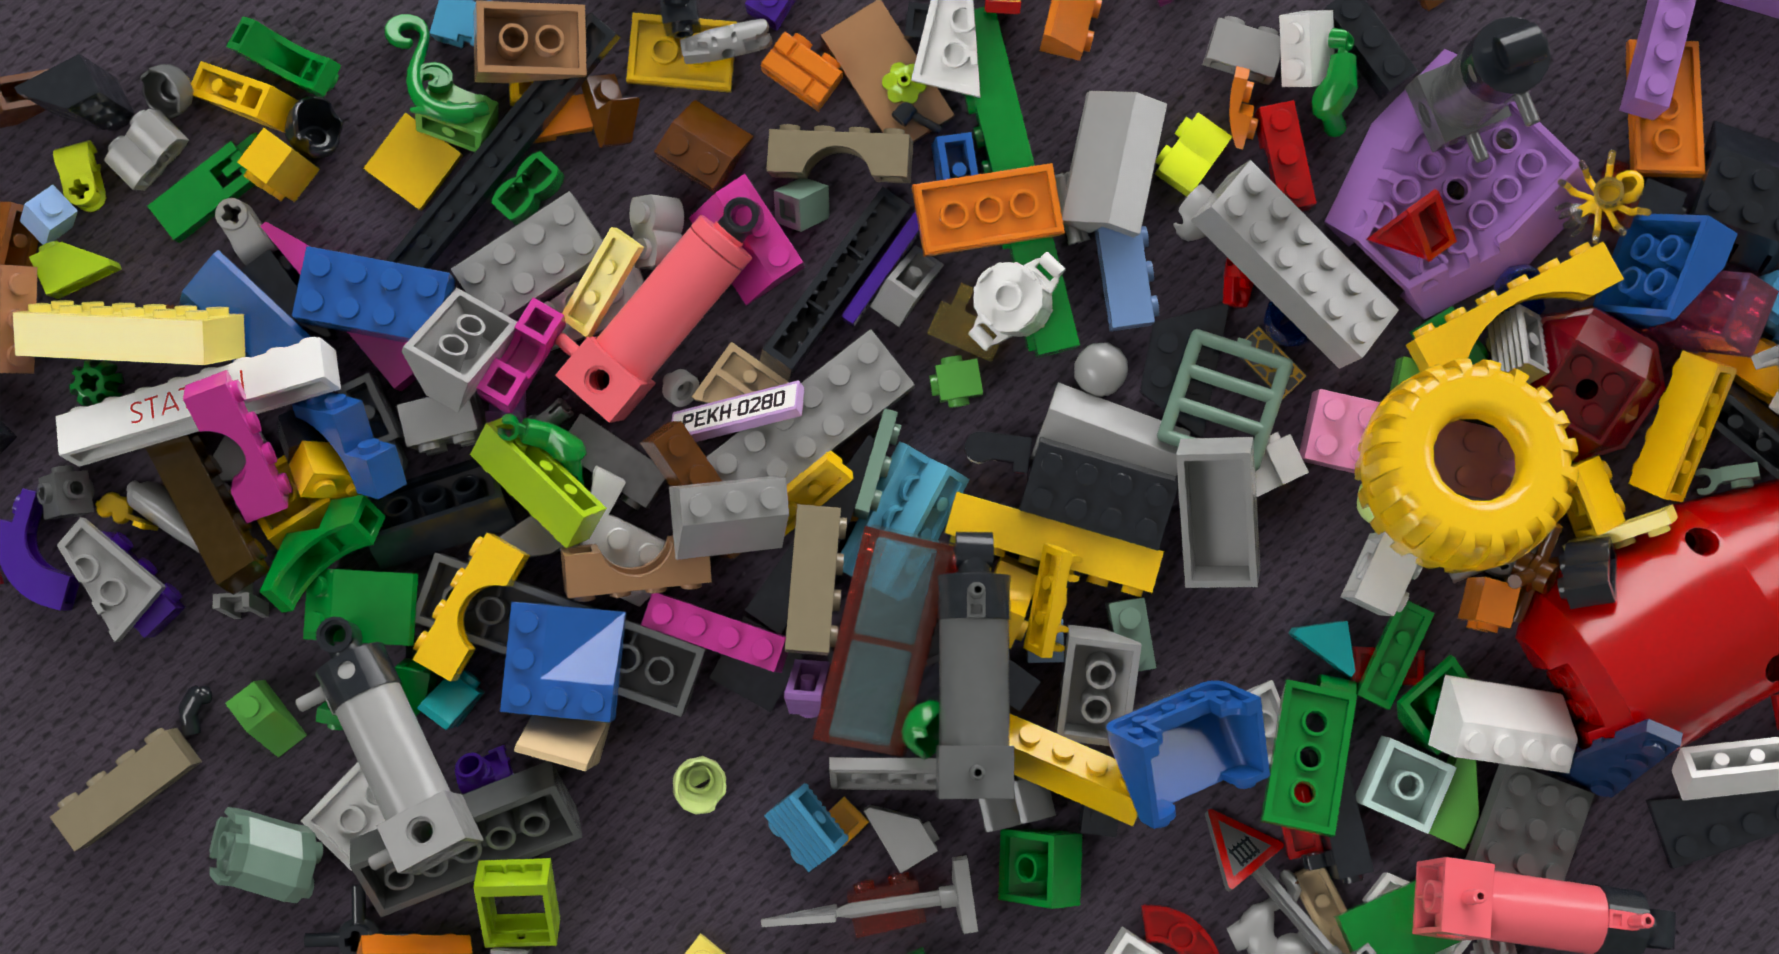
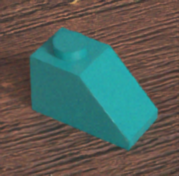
M464 670L456 681L450 682L444 678L421 702L417 709L445 730L452 729L461 725L485 691L478 687L481 681L472 673Z

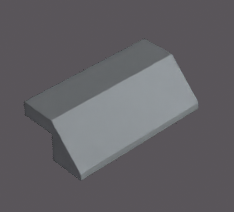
M1087 92L1061 209L1063 224L1088 233L1100 227H1105L1133 238L1140 235L1167 103L1138 92Z
M1058 382L1030 459L1033 460L1039 438L1044 437L1176 476V453L1178 447L1158 440L1157 433L1161 420ZM1175 426L1173 430L1175 432L1189 436L1191 432L1178 426Z

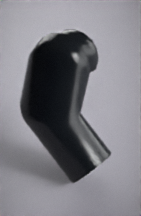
M197 685L192 686L187 690L180 702L178 710L183 736L201 733L198 711L201 705L212 701L210 687L206 685L201 687Z

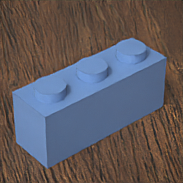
M1142 226L1140 235L1134 238L1105 227H1100L1095 230L1109 331L1151 326L1155 322L1154 317L1159 316V304L1157 296H1151L1149 282L1154 281L1152 262L1145 259L1144 247L1149 246L1146 226Z

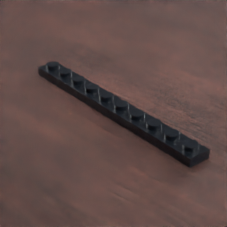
M590 13L585 19L587 76L534 81L385 261L429 269L621 37L594 14Z

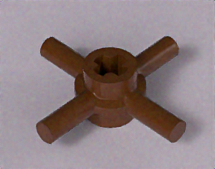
M1556 523V527L1539 544L1535 554L1529 552L1517 559L1511 575L1508 577L1507 582L1511 588L1517 589L1521 587L1513 617L1515 622H1523L1535 592L1546 595L1552 589L1559 576V557L1550 558L1563 528L1558 523Z

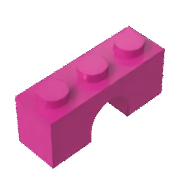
M532 298L514 327L515 333L507 350L500 359L495 358L476 387L479 397L505 413L512 414L555 345V339L565 329L564 315L541 301Z

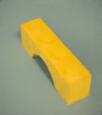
M486 533L484 538L479 536L475 540L469 551L472 559L466 569L461 567L457 571L450 584L454 588L447 601L442 599L432 614V618L435 619L434 624L429 632L424 630L413 647L417 651L413 658L414 661L450 682L458 680L475 651V647L467 637L464 626V617L468 604L477 593L485 588L496 585L513 586L530 557L526 552L492 533Z

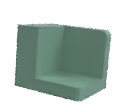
M799 178L775 189V220L781 225L802 232L828 219L830 215L828 185L808 178Z

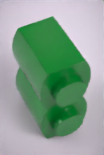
M541 151L536 152L521 164L516 177L507 180L497 189L491 203L517 226L538 211L541 201L550 198L559 190L565 176Z

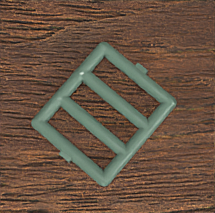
M1200 329L1193 330L1157 433L1158 440L1178 447L1180 439L1194 438L1173 431L1181 411L1254 435L1255 471L1260 468L1293 368L1292 360L1251 346L1252 341L1240 337L1237 341ZM1202 345L1277 369L1271 389L1196 365ZM1193 378L1266 402L1260 422L1184 398L1190 379Z

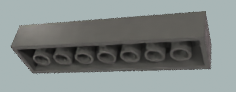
M444 553L434 554L416 604V623L432 627L435 619L432 618L435 608L442 599L448 600L454 589L450 586L452 579L461 567L466 569L469 562ZM516 579L513 586L496 585L485 588L477 593L467 606L464 626L470 642L506 654L511 602L591 609L599 608L574 601L573 599ZM626 618L618 695L679 717L684 716L708 649L641 626V623Z

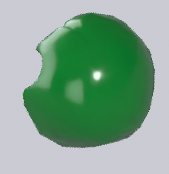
M928 700L911 709L905 718L901 731L902 740L905 745L923 760L932 757L936 752V745H939V702L936 700Z

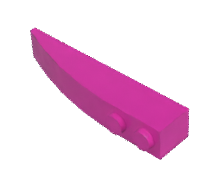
M264 222L260 227L298 273L301 274L306 247L309 245ZM348 332L394 389L402 392L417 379L402 353L403 346L406 343Z

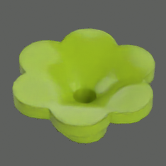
M901 62L894 63L891 66L890 73L883 77L882 85L888 91V99L892 103L908 102L914 104L918 100V94L925 91V84L912 82L911 80L915 64L906 66Z

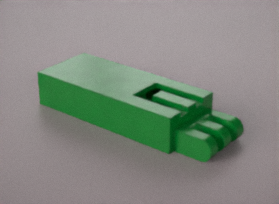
M257 132L251 134L238 145L230 141L147 205L174 241L181 243L215 216V210L222 200L227 198L238 199L255 186L254 183L243 176L247 169L237 162L258 136ZM239 169L242 174L225 188L216 179L222 173L231 179L233 177L232 174Z

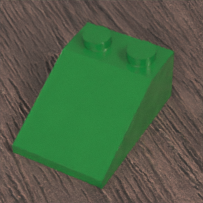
M325 569L306 589L303 639L317 640L316 632L320 623L326 618L334 616L341 617L357 625L362 632V643L383 642L386 645L414 646L418 574ZM344 628L339 629L335 633L334 642L344 641L346 637Z

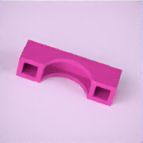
M228 370L185 385L183 401L199 431H212L224 434L241 447L246 463L241 471L233 477L231 494L246 523L288 508L289 494L292 493V487L285 473L279 474L274 464L277 462V457L270 442L264 443L259 434L262 428L254 411L248 412L243 402L246 400V395L238 379L233 381Z
M663 593L651 594L641 626L772 672H782L788 652H785L786 636L723 616Z

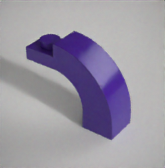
M22 488L21 494L16 497L13 503L12 512L15 514L13 520L0 519V566L14 588L29 600L59 611L72 610L80 582H78L74 574L54 568L42 557L37 544V531L43 507L37 498V490Z

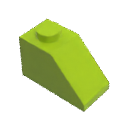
M59 241L48 242L39 247L38 253L29 256L33 267H37V276L46 295L56 299H60L122 270L118 262Z

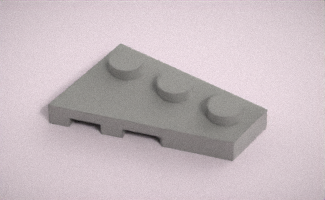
M80 518L57 544L78 582H82L93 601L91 604L97 614H101L110 629L108 632L114 642H120L166 588L163 583L86 518Z

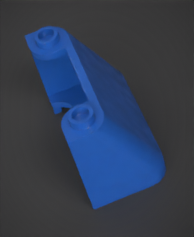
M1206 681L1114 719L1106 725L1108 743L1141 822L1153 829L1167 826L1176 817L1175 805L1172 803L1224 780L1235 785L1237 788L1247 789L1255 786L1257 782L1270 777L1261 697L1227 682Z

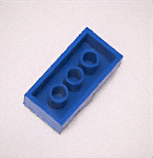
M307 246L292 317L303 324L407 343L452 294L456 280L447 272Z

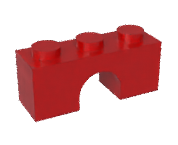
M1295 101L1259 107L1253 117L1258 119L1256 131L1260 149L1265 150L1268 158L1270 180L1302 212L1308 211L1317 203Z

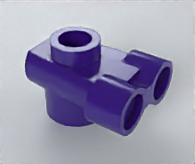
M505 745L489 750V754L484 757L477 753H467L458 759L454 771L462 794L514 775L510 758L505 753Z

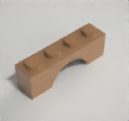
M673 535L667 536L663 549L652 561L639 567L630 568L618 566L610 562L601 553L597 544L572 546L567 549L560 547L564 591L567 598H574V601L578 602L591 601L595 599V595L609 594L610 597L615 598L627 597L631 595V591L645 590L646 593L652 594L662 593L667 590V587L681 586L682 589L688 590L702 587V583L712 582L710 556L675 559Z

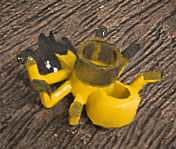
M1615 150L1609 151L1605 178H1602L1597 183L1592 179L1585 161L1581 160L1578 163L1584 179L1593 191L1594 196L1575 189L1564 179L1558 180V185L1565 188L1571 196L1587 200L1584 204L1565 202L1555 207V211L1570 208L1561 212L1558 217L1559 220L1569 218L1568 221L1563 223L1564 228L1574 229L1580 224V228L1571 232L1570 237L1573 238L1584 232L1585 223L1591 213L1595 214L1592 234L1593 243L1599 242L1602 211L1606 213L1613 229L1618 231L1620 236H1625L1627 231L1617 221L1613 213L1614 211L1619 210L1629 216L1651 215L1652 211L1650 209L1641 207L1629 208L1623 205L1633 203L1639 199L1643 193L1644 179L1640 173L1634 170L1621 172L1616 178L1612 177L1616 156Z

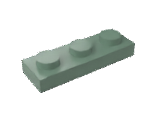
M884 408L854 510V517L867 520L870 510L877 512L882 491L877 490L876 486L879 477H887L892 458L885 456L889 444L896 445L901 425L895 423L898 414L896 411Z

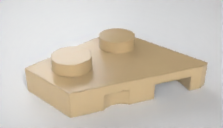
M731 342L695 391L692 398L698 402L712 403L789 382Z

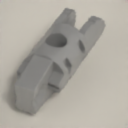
M760 18L705 30L680 40L685 64L714 62L771 47L773 41L770 33H767L769 31L767 20Z

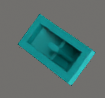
M1348 621L1294 627L1288 632L1290 636L1344 676L1352 677L1355 673Z

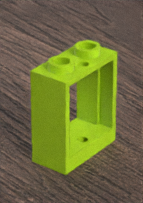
M551 858L478 860L474 893L485 948L557 946L560 913ZM543 895L545 913L497 914L494 897Z

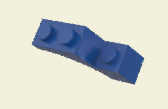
M330 392L292 404L295 416L317 429L336 450L346 466L358 494L380 499L407 484L396 445L379 441V439L373 437L362 400L348 397L345 394Z

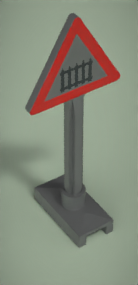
M1209 809L1205 813L1226 891L1230 892L1247 877L1253 876L1319 954H1344L1337 945L1333 946L1265 867V863L1284 847V844L1213 809ZM1367 943L1350 954L1377 953Z

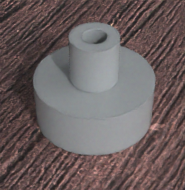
M675 370L672 373L666 374L663 378V396L673 405L684 407L694 400L692 396L699 387V381L687 370Z

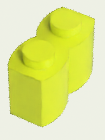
M1197 113L1193 120L1186 116L1174 133L1179 137L1173 148L1166 144L1155 160V163L1159 165L1155 175L1186 197L1198 186L1232 138L1230 134L1200 113Z

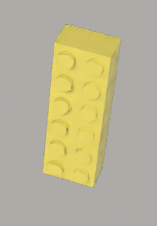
M58 300L51 301V304H28L27 311L13 312L15 356L208 365L245 357L244 314H230L229 307H208L206 310H197V306L186 305L175 306V309H166L164 304L143 305V308L135 307V303H114L112 306H104V302H82V305H74V301Z

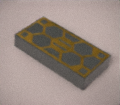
M1259 325L1244 338L1252 341L1251 346L1291 359ZM1238 357L1267 388L1271 389L1277 369ZM1294 362L1282 400L1307 377Z

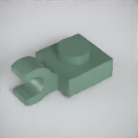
M1758 462L1720 467V469L1701 468L1695 472V477L1707 476L1711 479L1709 487L1697 489V493L1700 496L1712 495L1721 484H1731V489H1743L1753 487V481L1761 480Z

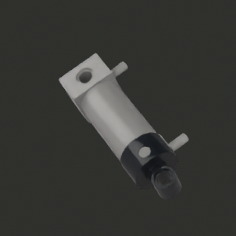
M333 616L326 618L317 628L316 639L321 649L329 653L331 660L322 665L315 673L320 687L296 699V705L300 711L304 712L326 700L332 715L338 717L385 821L376 825L386 849L368 858L370 867L373 870H377L393 862L398 873L419 875L484 840L463 795L450 791L401 687L402 682L383 642L362 645L363 636L357 625L341 617ZM344 628L346 637L340 645L335 646L333 641L334 635L339 629ZM432 827L433 834L432 837L429 839V831Z

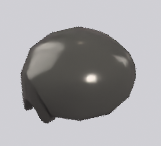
M160 64L149 68V70L141 75L140 80L143 82L142 92L146 104L152 110H160L170 119L184 113L192 104L194 90L190 79L180 68L171 64Z

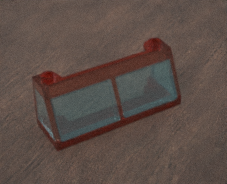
M877 524L864 527L813 739L900 757L907 753L908 747L902 740L901 731L906 716L917 704L938 619V575L956 573L958 571V568L955 566V544Z

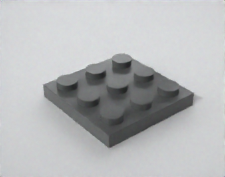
M1499 763L1465 860L1495 864L1494 871L1564 881L1595 794L1522 766Z

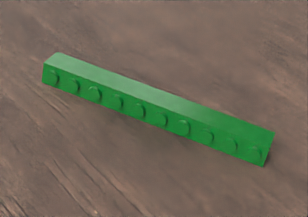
M985 7L976 8L974 13L981 98L964 94L969 115L975 113L978 127L973 128L977 148L984 147L987 159L981 162L983 174L1035 166L997 14L986 12ZM1053 237L1001 245L1003 250L1009 249L1012 259L1011 263L1018 262L1024 266L1034 259L1041 258L1046 252H1049L1059 262ZM1040 264L1036 267L1050 281L1054 278ZM1063 275L1059 277V282L1052 293L1053 311L1044 324L1045 326L1037 332L1030 334V336H1024L1028 351L1035 350L1036 358L1077 349L1080 346Z

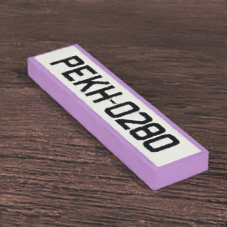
M798 380L673 412L672 422L682 421L695 442L799 417L802 416L804 387Z

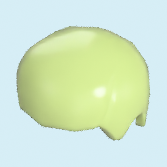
M705 756L687 759L674 774L673 794L684 810L695 815L714 811L717 803L726 793L725 772L716 761ZM710 779L709 782H708V784H707L705 787H702V788H697V787H695V786H697V785L703 783L704 781Z

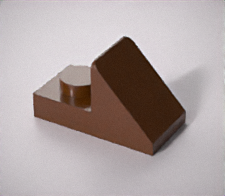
M615 74L589 76L581 85L599 147L620 146L631 143L640 103L639 97L622 98Z

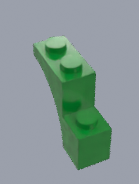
M365 495L331 500L318 529L286 533L259 592L282 613L293 611L308 586L327 567L352 551L374 544L385 515Z

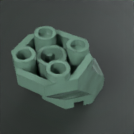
M227 807L224 813L228 817H220L217 820L209 849L210 858L217 859V868L210 867V877L217 885L236 887L283 902L298 903L301 898L309 899L314 890L313 873L315 865L321 861L323 855L322 842H316L315 833L305 825L292 824L244 809Z

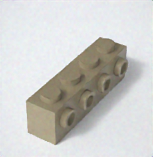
M797 504L785 652L828 656L829 647H837L838 626L831 625L832 611L840 610L841 590L834 589L835 575L843 574L844 554L837 553L838 539L845 540L847 518L840 517L841 508Z
M178 728L169 730L157 729L144 739L147 745L137 752L134 749L126 752L115 761L118 765L108 774L105 770L98 773L86 782L89 787L80 795L74 792L57 804L59 810L51 815L50 818L75 852L91 846L202 763V760Z

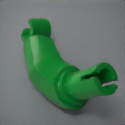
M1337 28L1331 29L1328 37L1329 48L1338 49V53L1330 56L1327 75L1317 87L1312 97L1313 115L1318 119H1322L1324 131L1330 137L1340 136L1346 131L1347 127L1345 125L1347 124L1342 112L1354 98L1358 89L1356 56L1348 53L1354 45V38L1346 30Z
M511 413L502 416L503 423L511 424L514 427L509 430L498 428V435L501 439L510 441L519 434L522 443L548 452L585 486L581 460L587 455V451L580 438L553 423L524 418L522 423H519L518 418Z

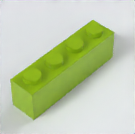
M502 418L486 423L470 455L566 549L590 539L607 508L545 450L522 443L519 434L510 441L499 437L498 428L509 430L514 427L513 425L503 423Z

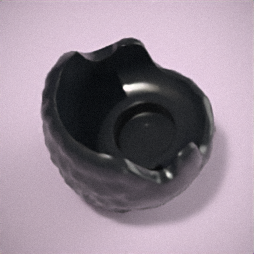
M306 96L295 103L289 111L285 122V136L295 151L309 158L322 159L331 156L340 144L343 120L336 115L329 100L320 96Z

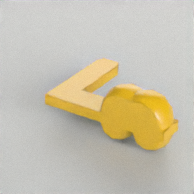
M106 493L95 504L97 506L96 511L101 517L107 518L112 516L117 524H125L131 520L133 521L132 525L140 529L158 530L159 528L152 522L133 515V508L129 506L127 497L120 496L117 493Z

